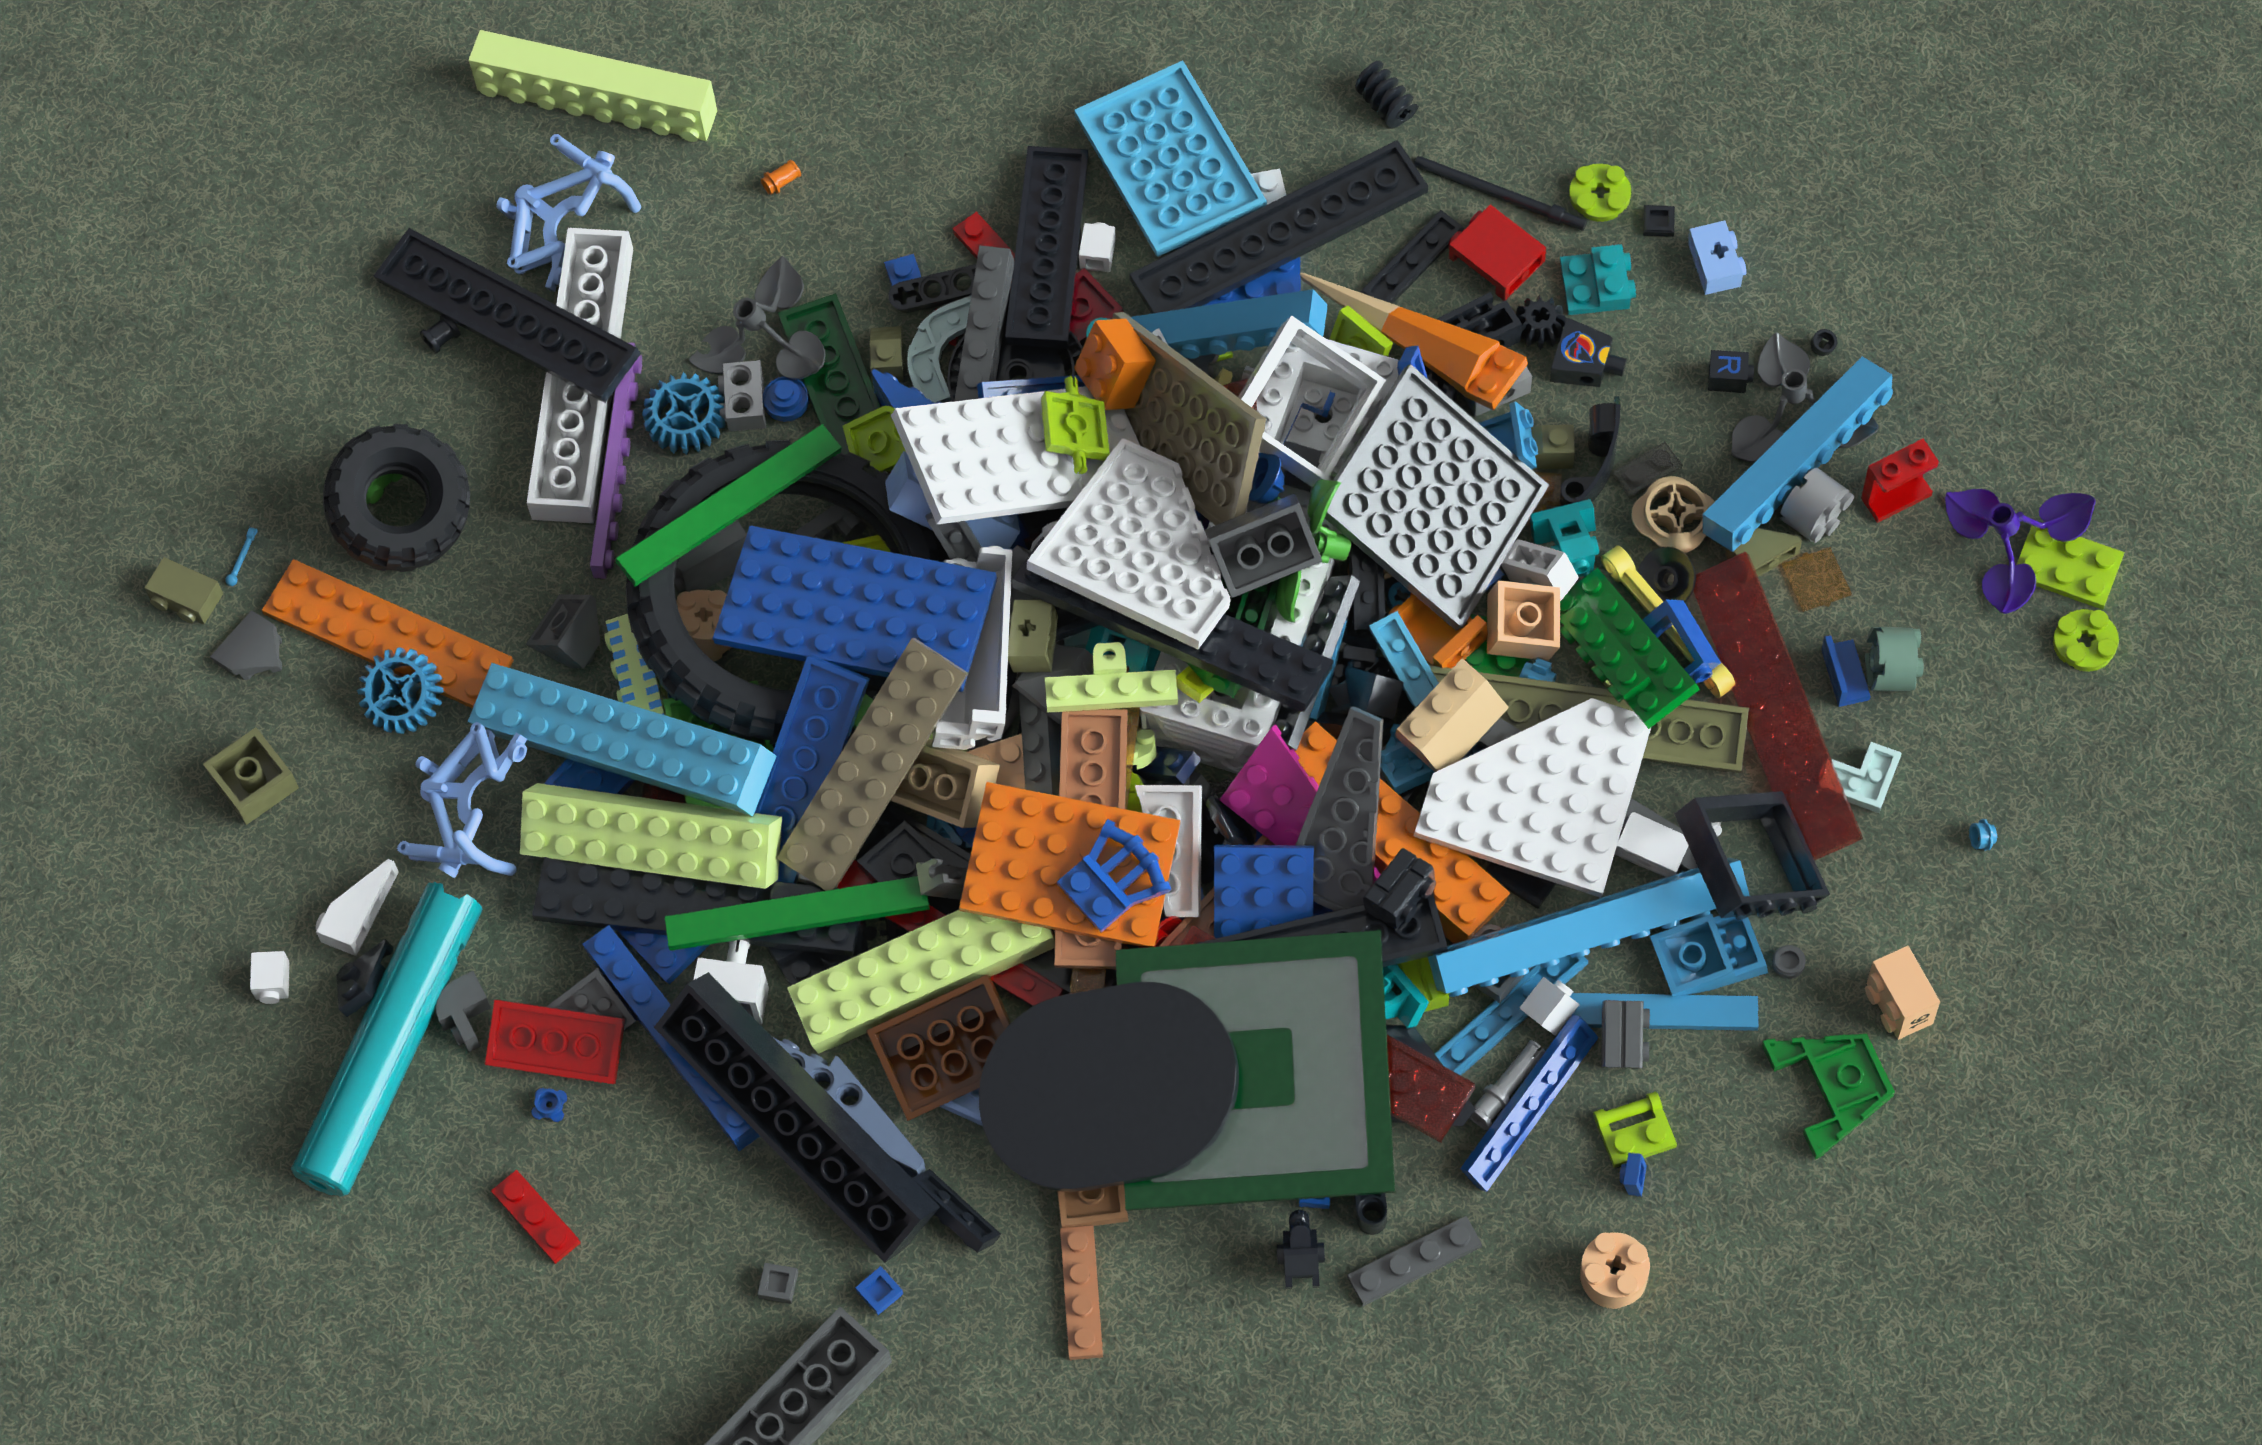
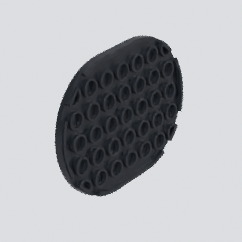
M1135 982L1053 997L1029 1008L1009 1024L993 1045L983 1068L979 1088V1110L984 1132L996 1154L1010 1169L1024 1179L1047 1189L1068 1192L1086 1191L1164 1177L1190 1165L1192 1160L1214 1144L1224 1130L1223 1127L1230 1115L1231 1109L1235 1106L1238 1093L1239 1065L1237 1053L1227 1028L1213 1010L1202 1000L1179 987L1158 982Z

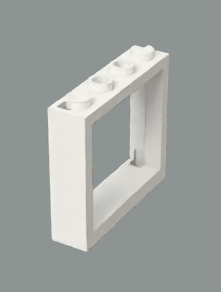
M1290 316L1279 327L1238 397L1249 406H1253L1290 342L1362 390L1361 395L1318 468L1265 432L1263 433L1259 452L1280 457L1281 467L1313 487L1318 480H1332L1338 473L1339 468L1336 464L1340 457L1344 459L1354 446V442L1351 439L1355 432L1359 434L1367 424L1369 417L1366 416V413L1370 407L1374 408L1381 400L1382 392L1380 389L1386 380L1308 326Z

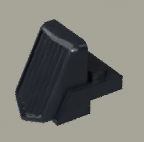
M1202 794L1201 881L1205 884L1214 881L1215 845H1254L1256 842L1249 825L1243 818L1219 799L1213 796L1207 798L1205 794Z

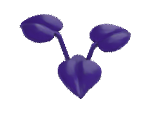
M1971 489L1961 492H1947L1945 498L1948 518L1953 528L1961 536L1968 539L1981 538L1986 534L1989 526L1994 527L1995 531L2001 536L2009 560V566L1998 564L1990 568L1984 575L1982 590L1986 599L2000 613L2004 614L2021 608L2031 598L2036 587V576L2032 567L2028 564L2015 565L2009 537L2015 535L2019 530L2020 521L2039 529L2048 528L2051 538L2067 542L2077 539L2086 531L2095 506V498L2091 495L2082 493L2056 495L2046 500L2039 508V516L2043 521L2041 523L2024 516L2022 512L2015 513L2009 504L2000 503L1998 497L1989 490Z

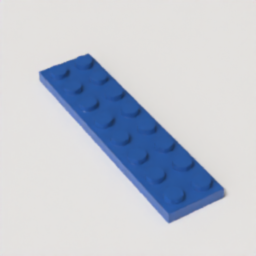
M808 655L773 750V754L776 755L775 762L754 812L782 817L780 851L846 746L870 681L868 677L813 655ZM779 860V876L776 882L796 884L800 874Z

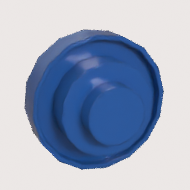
M778 377L765 387L763 392L764 408L768 415L775 420L783 422L793 421L801 417L807 410L809 404L808 391L800 380Z

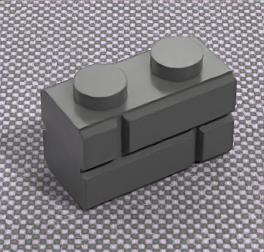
M1602 1001L1601 1068L1641 1069L1643 1068V1062H1649V1042H1643V1028L1649 1029L1650 1009L1643 1008L1644 1001Z

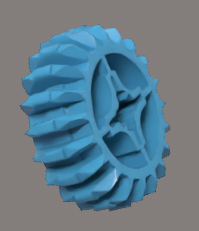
M683 372L681 379L675 380V377L670 374L669 383L666 384L659 380V390L650 388V398H646L644 401L645 409L642 412V416L645 420V429L650 432V438L653 442L658 441L662 449L669 446L670 451L674 454L679 446H681L683 453L687 455L689 446H694V449L699 452V443L703 442L710 447L712 443L710 436L719 438V429L725 428L726 424L725 419L720 416V410L724 408V405H720V403H725L722 394L719 393V388L716 385L711 386L710 380L707 377L700 381L699 376L695 373L691 379H687V375ZM670 403L671 409L666 413V417L660 420L663 408ZM709 406L707 416L699 423L698 416L703 413L705 407Z
M401 647L396 649L395 654L391 650H385L384 659L378 655L374 656L376 666H365L366 671L369 672L368 677H359L361 682L366 683L365 688L357 690L358 694L366 696V698L359 702L361 707L368 708L364 713L365 717L369 719L374 718L373 725L376 727L383 726L384 731L389 733L395 729L396 733L404 734L406 728L411 732L417 731V723L422 726L428 725L425 716H436V712L431 708L433 704L437 706L442 704V701L435 697L436 694L444 692L442 687L435 686L436 683L443 679L441 675L433 674L437 666L434 663L427 664L428 657L421 654L418 656L417 651L413 649L408 650L406 653L405 649ZM401 666H411L415 672L411 675L406 674L400 677L394 674L392 670ZM384 680L385 689L380 695V687ZM399 685L404 686L401 689L403 697L398 696V694L400 693V690L398 688ZM422 686L421 696L419 698V701H417L416 693L417 690ZM401 704L402 707L407 708L409 711L403 715L391 716L386 712V709L390 706L394 708Z

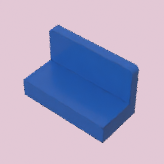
M1831 635L1824 636L1821 651L1838 707L1870 700L1871 696L1853 639L1833 643Z

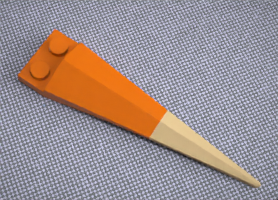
M1300 273L1303 282L1342 307L1350 306L1378 331L1404 350L1406 347L1419 346L1425 366L1465 397L1489 409L1494 410L1528 365L1526 356L1500 345V342L1326 280Z

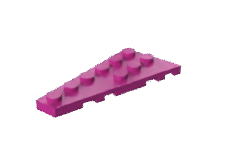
M1275 724L1222 795L1220 801L1275 845H1296L1319 785L1313 777L1308 776L1298 761L1300 758L1293 748L1289 749L1280 736L1282 732ZM1376 867L1374 868V883L1381 875Z

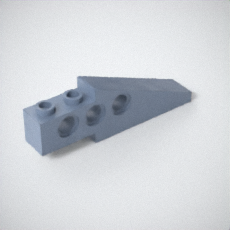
M775 1039L817 1083L820 1081L830 1083V1086L825 1091L908 1175L914 1177L926 1170L924 1159L838 1056H835L830 1066H827L828 1062L816 1054L808 1056L800 1052V1048L787 1039H783L782 1042ZM848 1096L859 1098L854 1105L848 1106L843 1104V1100Z

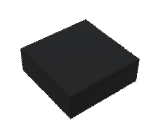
M1644 205L1643 236L1674 237L1675 206Z

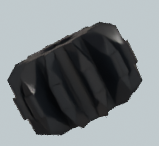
M1539 294L1536 302L1527 298L1524 301V306H1518L1516 309V316L1522 323L1521 339L1526 338L1527 347L1532 345L1534 341L1538 342L1537 346L1540 350L1544 346V341L1553 347L1556 343V338H1561L1567 318L1563 315L1562 305L1554 306L1552 297L1547 302H1544Z

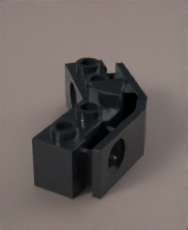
M1491 292L1437 318V320L1500 342V345L1506 348L1521 341L1522 323L1507 300L1493 306V295ZM1424 365L1426 374L1429 375L1428 380L1455 402L1458 390Z

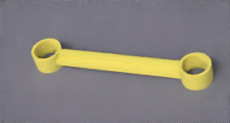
M1617 545L1601 556V562L1609 574L1612 573L1611 576L1616 582L1621 581L1648 614L1663 603L1661 598L1636 571L1634 562L1621 546ZM1672 625L1665 631L1666 635L1692 663L1694 661L1693 657ZM1722 663L1712 670L1713 674L1710 678L1703 681L1716 698H1721L1736 686L1733 676Z

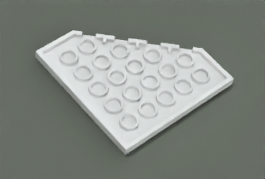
M1124 438L1121 439L1027 560V570L1196 649L1200 648L1230 606V596L1222 584L1219 567L1214 554L1211 555L1207 536L1201 521H1198L1195 505L1188 487H1185L1179 463Z
M1591 698L1433 773L1413 836L1601 898L1651 728L1648 729L1633 711Z

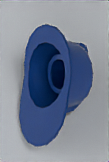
M1259 453L1248 501L1264 504L1273 501L1279 493L1284 492L1285 476L1281 469L1280 457L1273 454Z

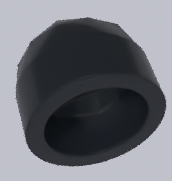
M1827 329L1817 331L1811 339V350L1818 356L1831 354L1837 346L1836 335ZM1823 338L1826 339L1828 342L1823 348H1820L1818 346Z

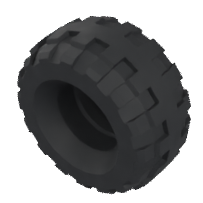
M394 424L393 426L380 427L379 425L367 429L366 432L357 437H353L334 458L327 472L324 484L323 507L325 518L336 542L356 561H361L372 566L373 569L381 571H413L416 568L424 565L428 566L437 561L444 553L450 550L459 538L465 526L470 508L468 476L464 466L461 465L456 457L454 450L447 443L444 444L437 439L435 434L423 428L419 430L408 427V424ZM387 474H401L415 480L422 487L426 496V507L422 516L415 523L402 527L389 526L377 520L368 510L366 503L368 488L375 479Z

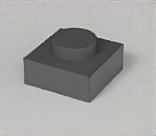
M764 1263L757 1294L758 1298L792 1304L799 1273L798 1269Z

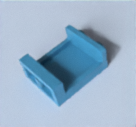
M1515 401L1509 404L1510 412L1479 423L1530 469L1537 468L1535 455L1538 454V448L1535 440L1532 438L1531 427H1533L1534 422L1528 409H1524Z

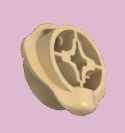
M1676 476L1663 477L1652 483L1646 493L1635 502L1631 512V519L1635 528L1659 547H1673L1687 553L1697 548L1706 537L1703 534L1702 514L1715 501L1683 478ZM1668 496L1666 505L1658 506L1657 510H1650V506L1655 500ZM1681 496L1687 498V499L1690 500L1693 504H1687V503H1685V502L1681 499ZM1672 507H1674V511H1676V515H1677V516H1680L1679 521H1678V524H1677V519L1675 518L1674 514H1673V513H1670ZM1693 520H1700V524L1695 530L1682 533L1685 524L1692 523ZM1660 525L1666 527L1669 530L1670 534L1662 531L1657 526Z

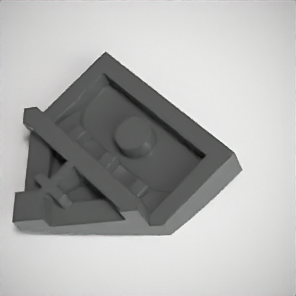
M250 611L210 658L214 663L232 674H240L244 680H250L254 674L270 669L274 673L282 670V662L279 659V646L282 643V638L277 633V628L273 623Z

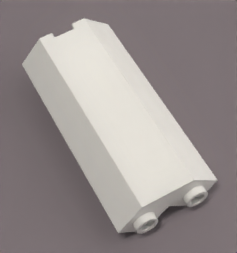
M1000 546L981 547L977 562H969L962 558L944 560V563H957L965 567L996 572L998 579L963 692L956 693L935 727L932 747L966 750L975 747L976 740L987 737V740L994 741L1002 737L1006 714L1012 550L1003 549Z

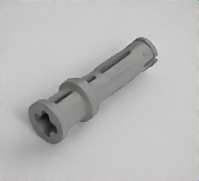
M1530 1040L1494 1085H1487L1483 1089V1096L1474 1105L1476 1110L1470 1116V1120L1484 1130H1489L1492 1126L1491 1121L1501 1109L1505 1108L1510 1101L1509 1097L1545 1053L1544 1048L1538 1051L1541 1045Z

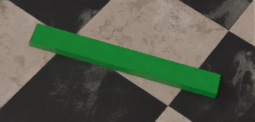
M821 424L618 556L616 564L636 587L841 453L842 447L826 427Z
M918 876L665 916L668 947L672 951L930 910L928 896L921 895Z

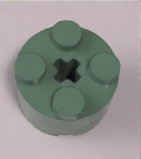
M1872 626L1866 643H1872L1870 653H1865L1867 685L1872 686L1870 690L1907 692L1915 690L1916 677H1922L1924 669L1923 659L1918 658L1917 649L1921 644L1920 629Z

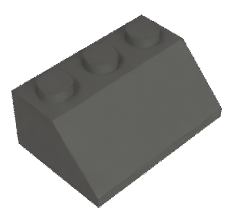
M1295 493L1204 530L1231 598L1322 562Z

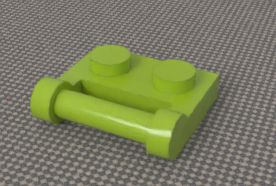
M1656 1091L1646 1094L1644 1099L1608 1111L1600 1109L1593 1112V1117L1614 1168L1621 1166L1622 1163L1627 1164L1628 1152L1642 1154L1643 1158L1677 1147L1676 1140L1662 1108L1660 1097ZM1650 1110L1654 1118L1613 1132L1609 1126L1611 1123Z

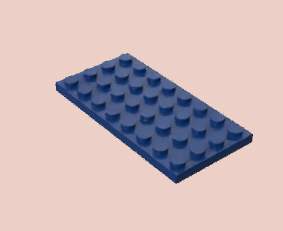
M749 526L713 635V641L718 645L800 661H806L808 655H813L851 671L888 677L911 638H916L969 673L998 577L996 572ZM967 677L958 692H963Z

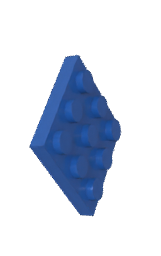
M1215 845L1214 939L1312 917L1314 846Z

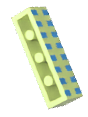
M628 614L607 620L608 632L604 634L608 649L613 653L614 661L610 665L615 679L619 681L620 690H617L618 701L666 715L663 699L669 698L668 692L660 685V680L653 670L648 669L642 658L634 633L631 632Z

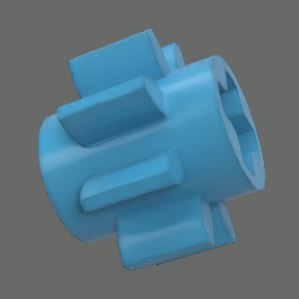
M1537 657L1535 663H1525L1519 677L1555 682L1557 674L1551 672L1552 663Z

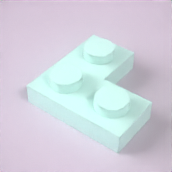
M1871 742L1861 769L1829 758L1818 791L1879 813L1902 753Z

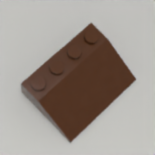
M985 975L866 1031L906 1119L909 1121L980 1088V1080L987 1057L999 1036L1011 1022L990 975Z

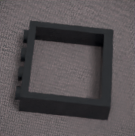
M1783 791L1697 797L1674 813L1721 918L1735 917L1736 920H1742L1751 915H1758L1759 918H1763L1773 913H1780L1781 916H1785L1794 911H1802L1805 914L1816 910L1817 903L1830 895ZM1761 819L1794 892L1744 896L1711 823Z

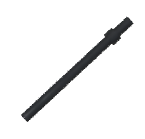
M1419 155L1415 160L1414 165L1416 168L1547 217L1548 221L1560 225L1563 223L1581 231H1584L1587 225V219L1566 212V208L1556 204L1550 206Z

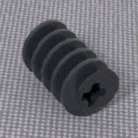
M1380 60L1375 61L1361 72L1356 81L1355 89L1360 95H1363V99L1367 103H1370V107L1374 111H1378L1379 117L1385 120V123L1390 128H1396L1412 118L1419 106L1417 104L1411 105L1414 97L1411 94L1404 95L1406 88L1403 85L1397 86L1399 80L1396 77L1389 78L1391 76L1390 70H1382L1384 64Z

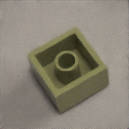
M256 727L203 764L211 781L246 825L299 789L292 772Z

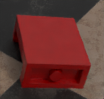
M1490 204L1483 212L1478 211L1471 218L1469 226L1463 232H1456L1450 239L1449 259L1454 262L1457 258H1460L1496 286L1495 294L1505 301L1545 262L1546 247Z
M1924 438L1868 466L1861 499L1877 523L1932 496L1933 491L1923 478V474L1938 467L1939 461Z

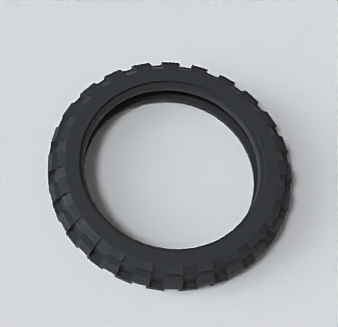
M790 440L766 441L765 445L750 447L749 444L725 450L724 455L714 459L708 457L691 467L685 476L680 480H674L659 495V500L652 509L648 510L638 528V534L632 547L791 445ZM854 453L837 454L778 493L814 497L848 510L868 524L880 536L892 553L939 562L948 560L947 553L933 530L889 510L885 481L890 473L887 471L880 472L870 465L869 460ZM680 558L636 587L627 577V614L631 632L634 633L638 650L648 669L653 670L660 680V685L675 701L680 700L690 708V713L709 725L715 723L728 729L729 734L748 740L754 737L770 740V744H776L795 690H779L747 682L721 668L697 646L683 624L675 598L674 578ZM867 688L865 693L874 700L878 691Z

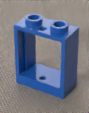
M1666 599L1642 619L1657 638L1672 625L1675 627L1694 659L1684 670L1695 683H1700L1710 678L1713 674L1712 670L1721 664L1683 600Z

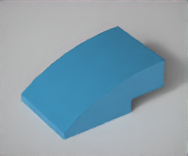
M1710 914L1650 936L1673 997L1714 990L1768 973L1765 959L1748 917L1736 920L1735 917L1721 918L1720 915L1713 918V915Z

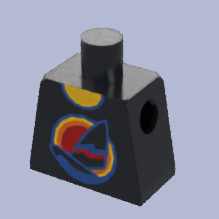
M1567 318L1551 367L1550 382L1600 387L1605 372L1623 376L1627 358L1611 354L1613 338L1610 335Z

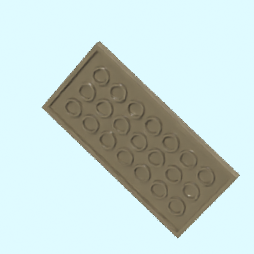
M1113 313L1112 319L1126 318L1156 359L1135 408L1124 409L1140 446L1179 463L1185 487L1189 489L1195 510L1214 525L1245 514L1259 457L1261 440L1265 431L1266 418L1126 313Z

